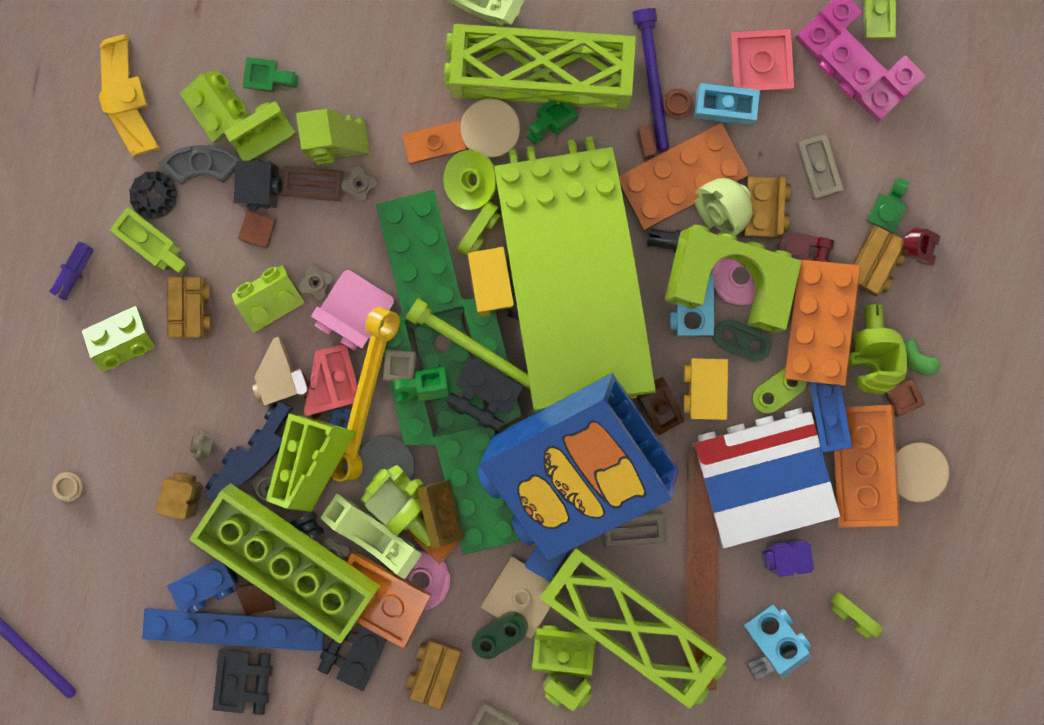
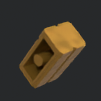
M876 225L870 229L852 265L861 266L858 287L860 290L874 297L879 296L881 292L886 293L894 280L890 276L894 266L900 267L907 255V251L904 250L903 239Z
M203 277L167 278V338L206 339L207 332L212 331V315L207 314V302L212 301V286L207 284V279Z
M179 472L173 473L171 478L164 479L160 489L162 497L158 498L155 509L157 514L179 520L195 516L198 507L196 499L200 498L203 487L201 482L196 481L197 476Z
M433 638L429 639L428 644L421 643L416 660L421 662L418 672L411 671L406 685V689L411 690L408 698L443 710L464 650Z

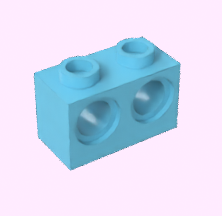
M714 275L709 276L702 306L691 309L675 304V312H670V330H675V337L714 336ZM687 313H694L698 316L699 326L696 329H689L685 326L684 316Z
M773 604L746 623L744 627L779 676L784 679L811 659L808 650L812 646L802 633L796 635L791 629L790 625L794 622L783 608L778 611ZM770 621L779 624V630L772 635L763 632L764 625ZM788 645L795 646L798 649L797 655L792 659H785L781 656L782 649Z

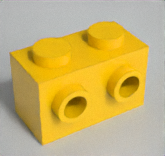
M689 359V365H684L683 371L684 383H689L688 395H683V413H688V419L727 420L728 359Z

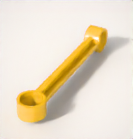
M383 307L374 308L366 319L365 328L371 337L347 429L356 431L331 476L337 482L355 481L362 474L363 463L358 455L359 446L386 343L397 334L400 326L399 316ZM345 458L348 462L347 474H345L343 470V462Z

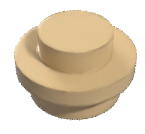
M64 472L54 479L52 490L55 497L60 501L71 502L82 494L83 483L77 474Z

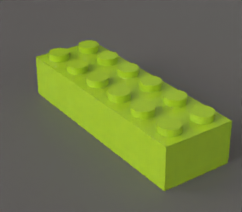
M231 483L220 491L189 539L340 644L380 588L379 584Z

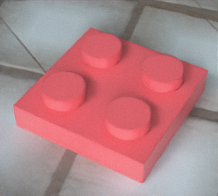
M791 29L731 32L733 87L760 90V92L790 91L794 89Z

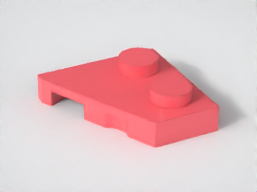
M341 344L315 352L304 408L305 416L354 403L358 385L346 345Z

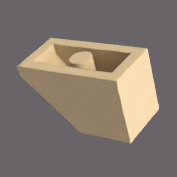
M281 337L273 338L254 376L256 384L252 385L257 401H263L264 406L298 396L290 373L293 371V367Z

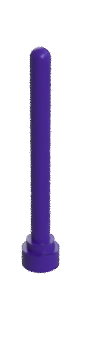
M646 8L633 11L632 15L634 25H637V29L641 30L657 149L660 152H665L668 150L669 144L652 29L655 28L657 15L655 8Z
M0 618V635L67 698L74 697L76 694L75 688Z

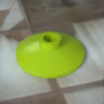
M476 150L458 152L449 160L445 167L443 176L444 188L448 198L456 206L466 210L479 209L485 206L494 196L497 187L494 165L482 152ZM474 175L477 177L476 185L473 183Z

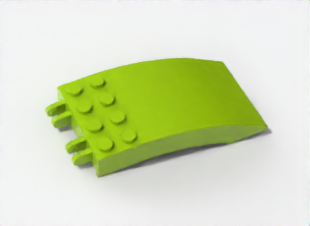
M593 136L586 137V151L578 152L574 139L567 140L569 154L536 159L534 146H528L526 151L528 161L519 162L516 150L511 149L509 151L510 164L494 166L534 412H539L611 373L615 375L629 397L655 393L640 289L613 147L595 150Z

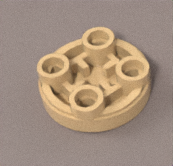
M494 98L482 99L473 103L465 111L460 126L461 136L469 150L482 152L489 159H495L508 154L515 147L519 140L520 122L514 109L506 102Z
M915 442L906 444L896 451L898 489L901 498L912 502H927L935 499L944 491L949 480V465L939 449L927 443Z

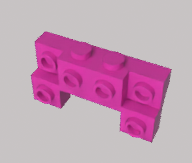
M832 0L795 39L819 62L818 67L824 75L829 78L831 76L835 78L840 84L839 89L849 99L854 98L879 122L926 75L906 55L887 71L847 30L863 11L852 0Z

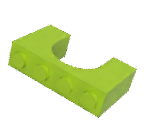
M692 225V227L680 232L665 301L691 309L702 306L712 268L720 259H731L742 264L749 271L754 282V298L748 326L772 333H778L787 329L801 260L792 258V254L786 251L775 250L772 252L765 250V246L760 243L747 242L746 244L739 242L737 237L731 234L721 233L716 235L710 233L709 228L701 225Z

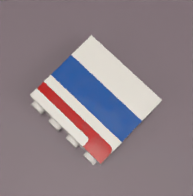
M802 408L784 412L785 418L775 421L773 415L755 420L757 426L745 429L744 423L726 428L727 434L716 436L715 431L698 435L699 441L692 443L697 452L719 535H717L719 544L723 549L840 517L811 412L803 413Z

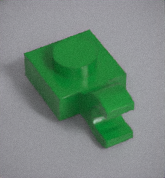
M247 57L242 86L245 89L274 92L275 84L297 88L298 75H295V72L277 70L278 63L276 61Z
M550 100L537 110L536 117L538 120L528 126L531 132L526 137L535 145L550 130L557 136L578 120L579 113L570 104L559 102L560 104L557 105L558 101Z
M901 178L895 179L888 196L881 193L878 194L866 221L892 234L895 233L907 208L906 205L900 203V200L906 192L909 182Z
M445 367L415 372L414 379H398L394 381L399 404L409 403L415 396H418L419 402L449 397Z

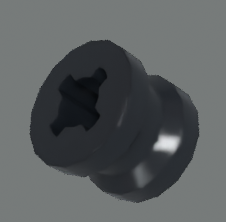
M315 511L289 522L310 538L325 533L323 527L318 526Z

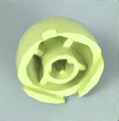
M718 178L695 191V194L699 196L694 200L696 209L709 228L715 226L721 231L717 235L726 233L736 236L747 227L753 210L751 194L746 186L731 179Z

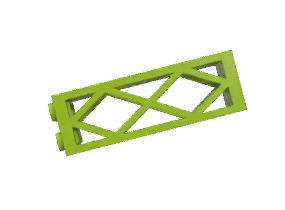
M454 24L453 33H447V59H451V63L445 62V88L450 89L451 98L476 100L494 98L505 102L546 104L548 101L553 100L558 101L557 105L560 104L559 102L578 107L629 110L633 89L636 36ZM484 49L492 50L476 59L472 56ZM518 52H524L533 58L534 61H529ZM505 53L523 65L501 77L484 65V63ZM561 55H570L556 63L551 62ZM594 57H602L614 66L609 68ZM582 58L598 69L600 73L580 82L561 68ZM476 68L477 70H479L480 72H482L483 74H485V75H486L487 77H489V78H484L483 76H481L479 73H477V72L474 71L473 69ZM530 71L534 73L522 80H514ZM552 73L556 74L557 76H559L561 79H563L564 81H566V82L569 83V84H565V83L559 82L557 79H555L554 77H552L550 74H552ZM608 77L611 78L610 80H608V81H606V82H604V83H602V84H600V85H598V86H594V84H596V83H598V82H600V81H602V80H604V79H606V78H608ZM540 79H543V80L546 81V82H536V81H538V80H540Z
M578 546L575 547L540 596L542 601L689 709L694 704L699 706L709 693L707 686L712 679L717 681L727 668V665H725L727 658L722 651ZM582 562L600 576L573 574V572ZM565 584L576 609L557 596ZM576 585L613 588L625 619L589 616ZM623 593L664 623L634 620ZM603 629L630 631L641 657ZM640 632L678 636L690 666L652 663ZM687 640L705 652L698 664ZM668 677L682 678L686 680L680 687L678 684L673 682Z

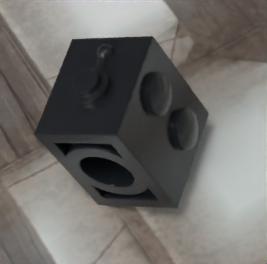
M252 159L250 162L236 161L233 203L255 211L260 207L265 209L277 208V195H280L282 191V179L278 177L279 167L270 161L262 162L261 159Z

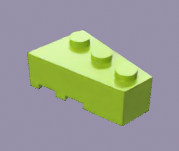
M327 108L296 113L301 150L311 163L316 162L317 166H327L334 164V159L370 154L365 119L359 118L354 120L352 115H347L346 119H343L341 112Z
M289 413L266 501L286 509L312 512L356 431L312 417Z

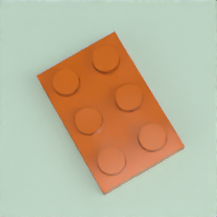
M355 551L352 552L347 563L380 585V588L356 623L404 649L408 645L433 594L403 579Z

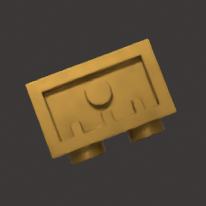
M748 176L746 187L751 194L753 214L747 227L744 229V237L781 238L783 232L788 231L789 214L784 213L785 202L790 201L791 185L786 184V176H779L778 178Z
M450 480L431 483L417 489L431 549L463 540L464 535Z

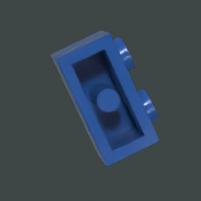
M216 560L167 585L180 613L189 609L192 614L207 606L206 599L216 595L219 600L233 593L232 586L238 583V577L235 571L219 560Z

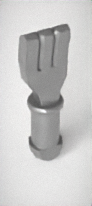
M791 646L783 650L781 656L785 659H792L797 655L798 649L795 646ZM765 656L747 664L754 681L775 670Z

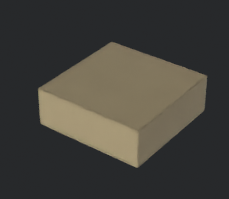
M386 350L383 380L414 379L417 353Z

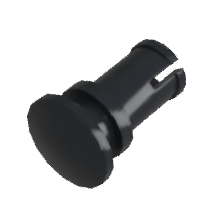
M650 228L647 246L672 249L673 253H676L682 230L671 232Z

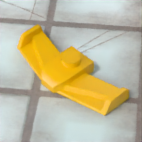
M122 34L103 40L100 44L101 92L99 94L103 112L109 116L132 157L160 150V146L138 109L148 107L141 78L139 76L130 78L129 36Z

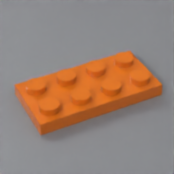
M721 122L620 175L619 181L630 207L643 231L694 205V200L699 197L698 194H695V191L710 181L718 178H727L738 182L750 174Z
M801 260L785 370L786 380L846 386L861 270L860 265Z
M894 405L846 407L853 448L834 451L837 507L840 517H838V528L900 526Z

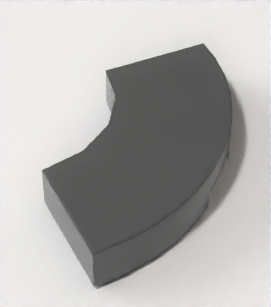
M197 145L178 149L170 153L158 164L182 185L189 179L198 176L214 177L224 183L235 172L236 161L243 160L232 152L217 146Z

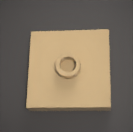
M511 556L480 607L497 618L510 611L522 614L528 623V630L525 636L531 639L551 606L540 599L541 594L550 582L525 567V563Z

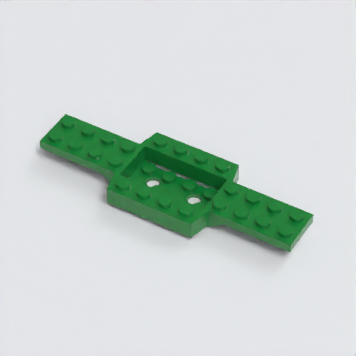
M434 190L378 203L376 208L403 312L399 315L400 326L397 334L386 343L383 354L384 364L386 350L413 352L407 328L408 325L413 330L422 370L445 367L449 394L452 392L463 395L466 390L456 385V382L470 357L472 358L471 353L450 340L451 347L448 351L443 353L436 351L433 345L434 340L442 334L425 323L423 325L416 323L415 325L405 319L417 298L428 304L427 307L432 310L431 313L466 335L461 317L465 312L471 339L508 362L495 310L490 311L491 316L479 318L476 300L461 298ZM476 356L478 362L513 381L512 378ZM417 364L415 366V372L418 371ZM389 381L404 445H436L444 481L450 480L459 514L464 539L460 540L463 555L521 541L513 526L512 516L514 513L502 497L495 499L488 495L478 476L479 464L491 437L496 435L495 430L490 427L486 429L478 425L479 421L465 413L460 415L445 403L448 397L430 400L437 426V431L434 434L426 401L419 402L418 396H415L409 403L399 404L394 381ZM474 395L470 403L485 410L482 398ZM518 399L509 413L498 408L494 414L495 417L504 421L503 425L522 416Z

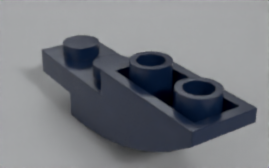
M282 401L278 405L274 403L271 405L264 416L267 422L261 431L256 429L248 441V444L251 446L250 449L237 446L235 450L230 448L221 462L225 466L219 475L214 473L205 486L209 490L205 498L209 500L216 499L220 491L230 483L237 488L241 487L271 462L279 453L283 438L278 432L288 418L289 413L292 412L293 407Z

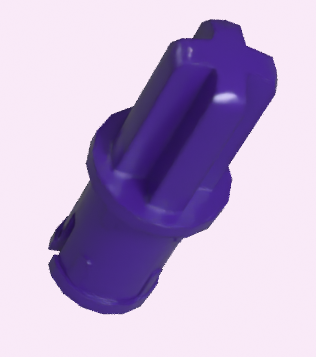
M83 242L76 244L66 264H61L62 271L52 288H50V293L56 296L63 285L64 288L58 298L67 300L78 278L83 277L81 273L93 253L92 247Z

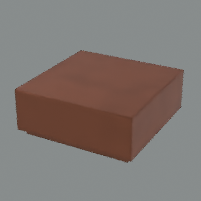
M640 126L637 134L643 160L654 158L656 148L651 126Z
M246 211L238 239L268 248L276 219Z
M913 378L899 383L894 389L885 393L890 405H894L896 417H900L925 405Z

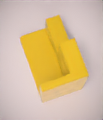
M504 247L468 253L479 318L491 316L490 311L513 307L514 303Z

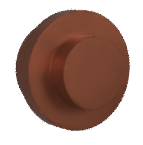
M673 89L663 99L665 113L675 119L686 117L693 106L692 97L683 89Z

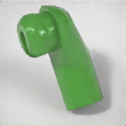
M915 339L904 342L907 352V365L911 370L925 376L933 375L939 371L940 361L934 356L930 358L920 354Z

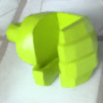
M870 304L863 308L866 329L859 331L853 336L855 351L850 354L849 367L862 365L868 367L871 373L858 376L854 379V383L864 392L882 395L894 389L905 379L907 352L901 335L894 329L884 328L883 305L878 304L876 309V304Z
M394 465L387 470H379L365 488V493L360 500L362 504L395 536L403 529L405 531L409 529L427 548L430 546L425 520L421 517L422 512L420 511L422 508L417 489L424 487V483L420 479H415L411 482L406 472L398 465Z

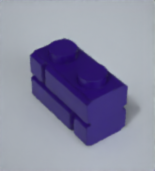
M798 538L786 540L785 542H770L766 546L767 550L762 551L764 568H768L769 571H772V573L779 577L791 576L794 573L805 574L813 572L814 565L811 545L807 541Z

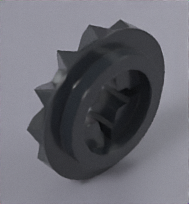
M158 171L144 172L134 179L129 189L132 207L145 218L158 219L166 216L174 208L177 201V189L174 182L167 175ZM155 183L156 191L165 197L154 198L150 206L149 198L141 192L151 191Z

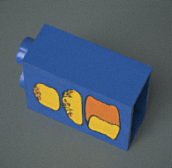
M613 373L492 436L478 468V476L484 490L492 498L502 497L514 513L512 522L518 537L528 546L536 544L547 561L672 500L679 473L678 467Z

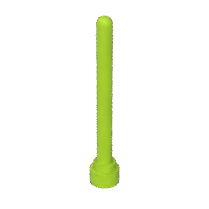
M417 298L405 319L415 325L416 323L421 325L425 323L519 384L530 389L528 374L431 313L432 310L427 307L428 304Z

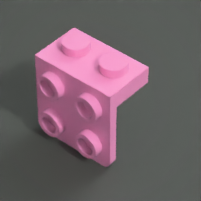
M345 270L321 308L317 306L311 317L317 320L314 326L328 335L333 330L343 336L340 342L355 351L358 346L365 350L371 337L365 328L369 313L376 307L390 310L394 305V298L352 271Z

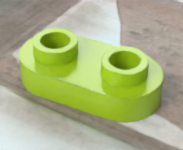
M491 201L485 204L460 242L457 251L466 257L470 252L479 251L485 241L481 236L486 228L492 230L501 217L497 213L499 206Z
M783 368L754 389L751 396L752 405L761 413H773L801 394L806 388L807 382L797 381L796 386L790 387L785 379L786 368ZM765 393H770L773 397L770 404H765L762 400Z
M838 591L831 598L830 602L834 604L831 610L843 620H846L849 616L857 623L854 629L868 640L871 636L877 639L885 630Z

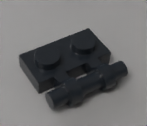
M470 357L456 382V385L466 390L461 398L451 392L445 403L456 408L455 412L460 415L465 413L479 421L478 425L486 429L490 427L499 432L504 421L495 417L494 414L498 408L509 413L523 386ZM474 395L490 403L486 411L470 403Z
M361 625L358 633L350 630L344 639L352 643L346 658L338 655L343 642L340 644L332 638L328 648L323 649L320 655L322 660L317 670L328 675L332 665L341 667L336 679L364 691L387 639Z
M220 649L212 710L243 713L245 702H253V714L264 715L265 705L269 703L270 693L267 692L268 678L272 676L273 666H270L271 654L259 653L258 664H249L251 652ZM248 675H257L255 691H246Z

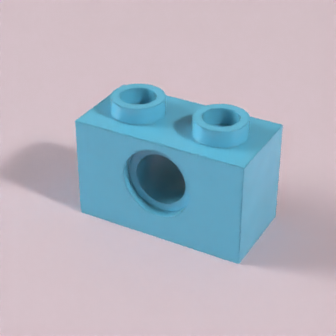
M700 83L696 92L693 119L753 126L757 120L760 90Z

